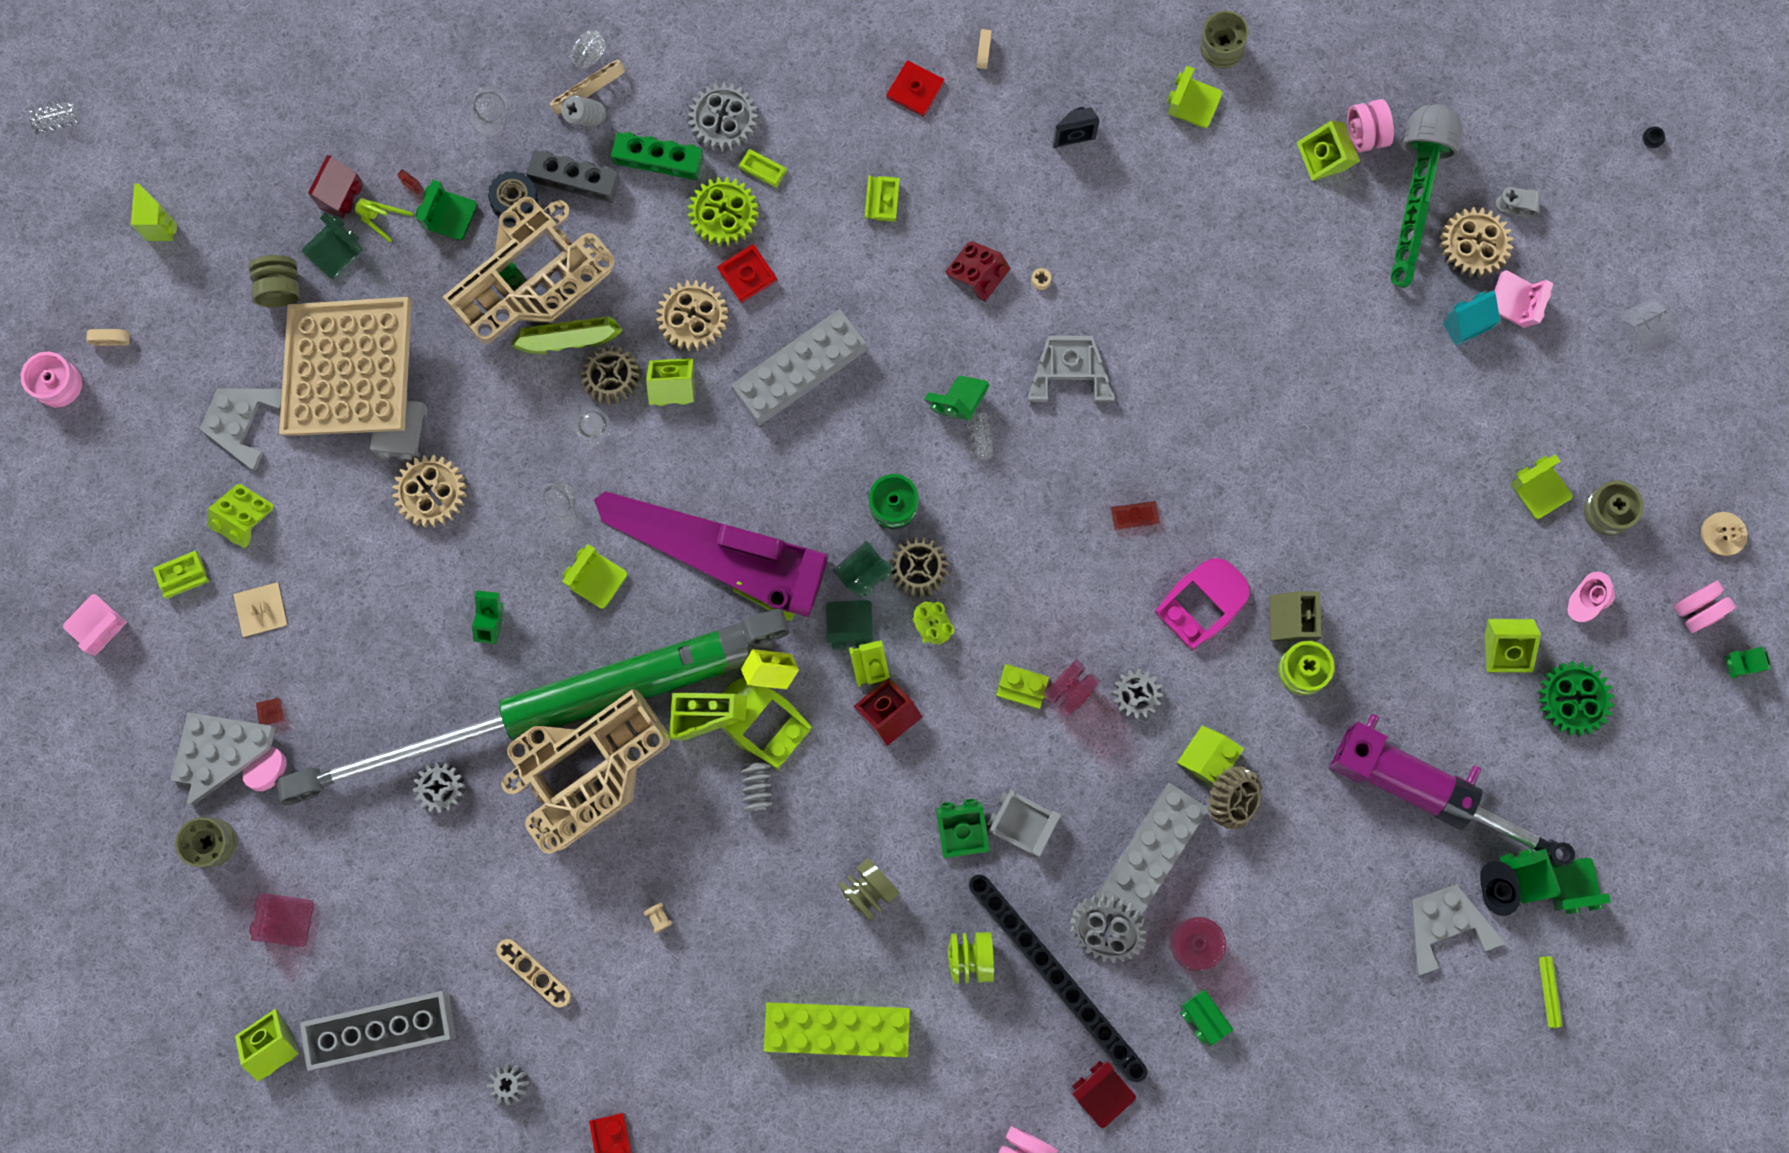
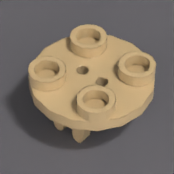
M1719 512L1712 514L1704 520L1701 527V538L1708 552L1724 557L1731 556L1741 551L1747 543L1748 532L1746 526L1736 515L1728 512Z

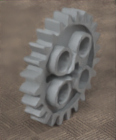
M723 82L722 87L718 88L717 84L714 83L713 90L706 86L707 93L698 92L700 99L693 97L695 105H689L691 113H688V119L691 121L688 123L689 127L693 128L691 130L692 135H697V142L703 141L705 148L711 144L713 151L717 146H720L721 152L724 151L725 146H728L729 150L732 151V145L735 144L738 148H741V140L748 143L747 135L754 136L752 129H757V106H754L753 98L749 99L748 92L742 94V87L735 90L734 84H731L729 88H726V84ZM727 101H729L728 105L726 106V116H723L725 112V104ZM713 103H720L717 107L711 106ZM735 108L741 109V111L737 113L732 112V110ZM707 122H714L712 126H705ZM729 127L735 128L732 132L725 131Z
M1102 894L1100 900L1096 895H1093L1092 900L1085 898L1084 903H1078L1077 909H1074L1070 925H1072L1070 932L1075 933L1073 940H1080L1079 948L1086 947V954L1092 951L1095 959L1100 955L1103 962L1108 957L1115 963L1116 958L1124 962L1126 956L1129 959H1133L1134 954L1139 955L1147 939L1148 933L1146 931L1148 925L1144 924L1145 917H1138L1140 910H1131L1132 903L1126 906L1124 905L1123 898L1117 902L1115 895H1112L1109 900L1105 894ZM1109 913H1111V914H1112V922H1111V925H1110V930H1109L1110 936H1109L1108 944H1107V943H1105V938H1106L1107 929H1108V920H1109V915H1110Z

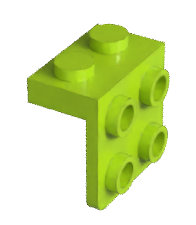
M1186 66L1184 73L1179 72L1175 81V85H1178L1176 91L1171 90L1166 103L1170 104L1167 114L1205 129L1209 127L1221 99L1222 91L1192 79L1195 68Z
M1556 454L1550 458L1545 455L1534 462L1536 466L1532 469L1525 467L1516 473L1517 478L1510 483L1535 519L1542 518L1573 497L1566 484L1554 469L1561 462Z
M237 484L208 508V526L214 532H219L232 543L238 544L245 549L251 542V529L273 510V504L245 486Z
M587 544L585 548L582 547L576 554V561L573 566H569L563 573L562 578L564 579L562 582L567 588L598 608L605 609L626 579L627 572L600 555L594 547Z

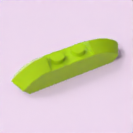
M610 316L520 328L510 346L532 354H548L547 350L560 351L568 347L582 348L585 345H590L592 348L608 343L623 330L616 320Z

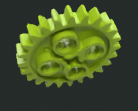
M717 177L716 183L709 179V186L701 184L702 191L694 190L696 197H690L693 205H688V210L691 212L688 214V218L692 220L690 225L691 228H695V234H701L702 241L709 238V244L712 245L716 240L718 247L725 241L729 247L731 240L738 244V237L746 240L745 232L752 234L750 226H757L755 219L759 218V214L756 212L759 210V207L755 203L757 201L756 196H751V188L745 190L744 182L738 186L736 178L730 183L728 177L725 178L724 182H721L720 178ZM715 196L723 197L719 201L712 200ZM736 203L743 204L740 208H733V205ZM707 215L714 216V218L711 220L704 219ZM728 222L734 223V226L726 228L724 225Z

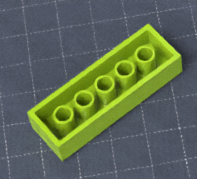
M766 1002L764 1052L908 1057L910 1008Z

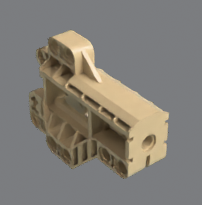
M531 197L519 199L500 216L495 254L443 296L447 306L481 344L492 343L519 320L552 324L611 273L614 257L597 236L592 233H586L572 244L568 237L560 229H557L566 222L569 216V207L564 201L552 202L543 210ZM524 204H530L533 207V211L525 214L520 208ZM555 208H562L563 216L558 214L553 220L551 217L555 214ZM507 218H513L516 221V225L512 228H507L504 226L503 221ZM544 236H547L561 253L518 289L513 291L499 273ZM585 244H586V246L592 245L593 248H592V249H591L590 247L584 248V245H585ZM606 261L609 266L603 268L599 266L598 262ZM557 272L562 280L554 284L549 278ZM589 275L592 280L585 282L581 279V276ZM542 284L547 292L542 296H538L534 290ZM492 285H494L498 292L504 297L502 300L491 288ZM570 290V291H572L574 294H570V295H569V294L565 293L564 291ZM475 299L487 311L485 314L473 302ZM554 304L557 308L551 309L547 305ZM499 314H506L509 319L501 322L497 319V316ZM483 328H489L492 331L488 336H482L479 332Z
M632 689L577 729L535 726L516 738L507 748V753L516 768L506 774L501 782V786L508 794L521 793L532 786L531 790L534 796L543 805L526 818L525 826L539 848L544 853L551 854L567 848L600 823L606 821L633 802L637 769L669 746L670 735L663 724L660 723L654 711L646 703L645 698L637 690ZM628 720L639 735L636 736L632 728L626 723ZM539 730L544 733V741L542 743H538L535 739V734ZM610 734L611 738H612L613 741L616 743V745L619 747V749H616L615 745L613 744V742L610 740V738H609L607 735ZM655 734H657L660 738V742L657 746L653 742V737ZM593 740L606 760L559 794H556L543 774ZM519 744L525 747V754L522 757L516 753V747ZM636 748L640 751L639 759L634 756ZM521 778L522 780L516 784L517 787L512 788V780ZM598 779L601 781L603 785L602 790H600L594 783ZM581 791L587 799L585 802L578 795ZM572 823L576 826V832H573L571 829ZM553 837H554V838L556 839V841H557V845H556V846H555V845L553 844V842H552V838H553Z

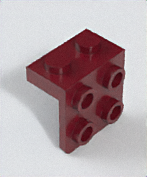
M970 241L948 267L946 275L969 285L978 299L985 302L1011 268L1001 252Z
M1099 1060L1089 1069L1091 1073L1085 1079L1080 1077L1072 1085L1073 1090L1070 1093L1100 1128H1105L1135 1101L1136 1095L1114 1071V1067L1105 1060L1102 1063Z

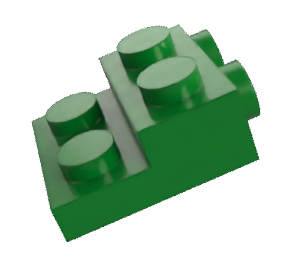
M966 799L962 805L954 806L953 802H945L940 804V808H936L943 858L989 852L982 802H977V799Z

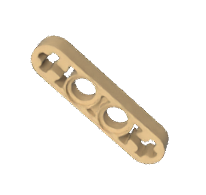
M615 60L552 100L550 102L552 110L556 115L561 114L563 103L568 97L576 95L587 98L625 72L624 66L620 60Z
M510 939L499 942L496 949L498 957L555 1007H565L570 1003L571 991L524 948ZM512 944L511 950L516 955L519 954V951L522 952V955L516 958L514 964L511 963L515 959L510 954L503 955L505 950L502 947L504 945L509 946ZM527 958L531 961L532 967L528 972H522L519 968V963L522 959ZM541 974L549 977V984L545 988H540L536 982ZM554 982L557 984L554 987L557 992L565 991L564 998L566 1000L564 1002H556L557 996L553 992H550L549 995L546 994V991L552 988Z

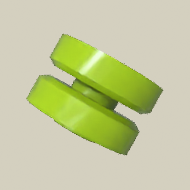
M1301 641L1293 645L1281 657L1278 666L1279 678L1283 685L1289 691L1298 695H1311L1321 690L1332 679L1335 670L1334 659L1329 650L1322 644L1314 641Z

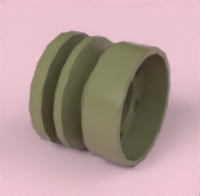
M1225 10L1216 12L1207 19L1202 32L1200 50L1202 57L1208 64L1224 69L1236 65L1241 60L1249 33L1248 25L1244 18L1236 12Z
M267 255L255 258L249 262L250 280L253 282L251 294L254 304L261 307L277 308L288 306V304H296L300 301V287L296 281L298 272L295 259L283 255Z
M205 817L191 819L182 825L175 841L179 857L183 862L194 867H215L224 864L235 852L237 844L235 831L229 823L222 819ZM207 839H210V841L213 842L212 846H209V844L206 843Z
M867 857L856 867L861 878L857 880L849 874L846 877L853 885L849 888L841 881L838 886L841 888L844 898L859 914L872 921L875 916L870 912L869 908L873 906L880 913L882 909L877 901L881 898L890 904L900 895V892Z

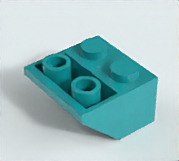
M1494 290L1487 294L1483 291L1472 298L1473 300L1468 303L1462 301L1453 307L1454 310L1447 314L1448 318L1444 321L1443 325L1455 346L1494 328L1500 322L1498 303Z

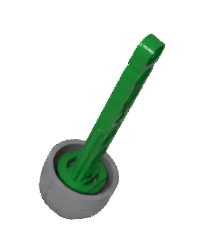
M1441 104L1425 105L1414 112L1408 119L1403 133L1401 148L1405 152L1417 156L1395 254L1396 264H1393L1390 279L1392 284L1400 288L1408 287L1414 277L1416 268L1414 265L1419 254L1439 160L1453 159L1459 155L1463 135L1461 120L1452 109ZM1428 167L1427 173L1422 177L1423 170ZM1423 188L1422 195L1417 198L1419 190ZM1414 230L1413 237L1408 240L1409 233ZM1409 251V257L1404 261V255ZM1405 272L1404 279L1399 282L1400 275Z

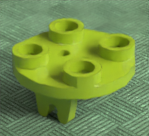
M923 602L916 607L912 620L915 623L916 629L923 637L921 639L923 644L930 642L934 645H941L949 640L950 636L954 634V627L950 623L943 604L940 602Z

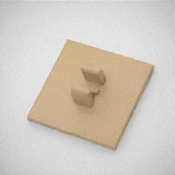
M278 582L233 594L243 637L288 625Z

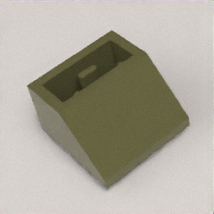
M1295 591L1270 595V641L1316 642L1322 637L1320 591Z

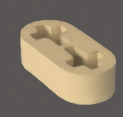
M981 29L976 68L987 69L992 30Z
M121 329L87 330L86 343L93 346H127L130 342V332Z

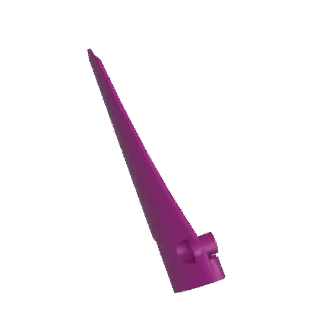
M606 491L594 499L603 523L717 578L773 608L809 618L820 589L829 554ZM777 592H781L784 595V601L781 605H776L773 602V596Z

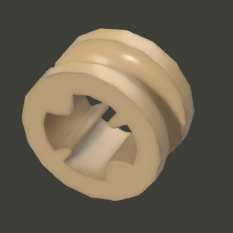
M1044 268L1036 269L1031 278L1032 286L1038 290L1047 289L1051 283L1050 272ZM1039 275H1044V279L1047 281H1043V284H1040L1035 277L1039 278Z

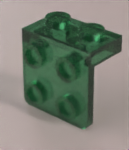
M325 212L320 217L325 227L302 249V252L329 278H335L363 249L357 242L360 238L351 229L347 232L343 228L344 223L337 216L331 217Z
M865 541L832 571L848 591L861 597L870 594L874 590V585L879 581L886 580L891 575L894 566L890 562L883 560L870 543Z
M869 600L837 601L826 604L828 648L844 650L846 647L855 646L857 649L859 645L873 642L872 604Z

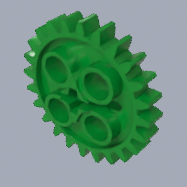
M1574 661L1569 662L1568 666L1565 663H1561L1559 669L1556 666L1551 669L1552 674L1546 673L1544 675L1547 681L1543 680L1539 683L1544 687V689L1537 691L1538 694L1543 696V698L1537 700V703L1544 705V707L1539 709V712L1547 713L1544 720H1552L1551 728L1559 725V733L1567 729L1568 736L1573 735L1574 732H1576L1578 737L1582 736L1584 732L1589 735L1593 733V730H1600V724H1607L1605 717L1612 716V713L1607 710L1608 708L1615 707V704L1609 702V699L1615 697L1613 694H1608V690L1612 688V685L1605 686L1604 683L1608 678H1599L1601 670L1593 673V665L1584 668V662L1578 663L1577 666ZM1583 681L1589 685V692L1582 688ZM1559 683H1563L1566 686V693L1560 691ZM1571 696L1577 698L1595 696L1596 698L1595 700L1583 699L1579 702L1577 700L1556 701V698H1569ZM1586 704L1592 708L1591 715L1585 711ZM1563 705L1569 709V716L1563 714Z

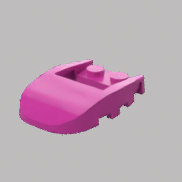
M1220 558L1209 559L1184 575L1154 613L1193 651L1199 644L1205 640L1208 641L1232 622L1247 603L1249 585L1245 577L1228 561ZM1192 581L1224 613L1207 631L1174 599Z

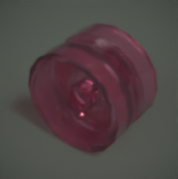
M1078 659L1057 678L1043 695L1050 704L1057 703L1064 696L1065 699L1059 705L1058 711L1066 718L1093 694L1092 691L1101 682L1093 673L1086 675L1080 682L1078 679L1085 672L1086 666Z
M1193 917L1180 922L1173 929L1170 936V951L1173 958L1182 967L1189 970H1206L1214 967L1223 958L1226 950V938L1222 929L1214 921L1205 917ZM1195 940H1201L1199 943L1202 945L1201 948L1195 946Z

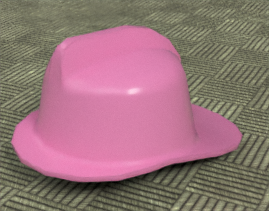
M1593 572L1585 577L1569 599L1568 614L1573 620L1577 622L1590 621L1601 610L1608 608L1613 603L1615 591L1609 576L1603 572Z

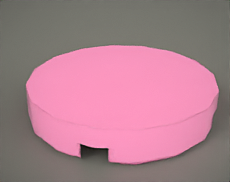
M271 747L269 752L243 770L245 785L254 791H265L272 788L277 778H281L284 775L287 766L285 755L277 748Z

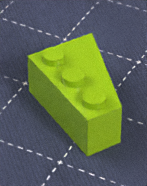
M672 693L670 739L684 741L746 720L747 696L715 693Z

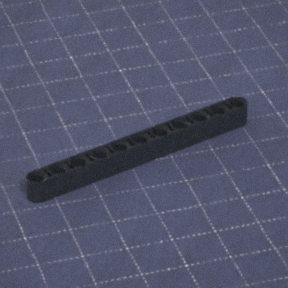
M985 875L973 876L968 886L975 899L1123 1075L1132 1082L1143 1081L1147 1076V1067L992 882ZM981 879L985 882L986 888L983 892H976L974 890L973 882L975 880ZM996 897L1001 901L999 910L994 911L989 908L988 901L990 898ZM1011 915L1016 919V926L1013 929L1005 927L1003 921L1006 916ZM1022 934H1028L1032 938V943L1029 947L1020 945L1019 937ZM1038 952H1043L1047 956V963L1043 966H1039L1035 962V955ZM1055 970L1063 975L1062 982L1057 985L1050 980V975ZM1070 989H1074L1078 993V1000L1074 1003H1070L1066 999V993ZM1085 1008H1091L1094 1012V1017L1089 1022L1082 1018V1011ZM1102 1026L1107 1027L1110 1032L1106 1040L1099 1039L1097 1034ZM1118 1045H1122L1126 1052L1125 1056L1121 1059L1115 1058L1113 1054L1114 1048ZM1134 1064H1138L1141 1068V1074L1137 1078L1131 1077L1129 1073L1130 1067Z

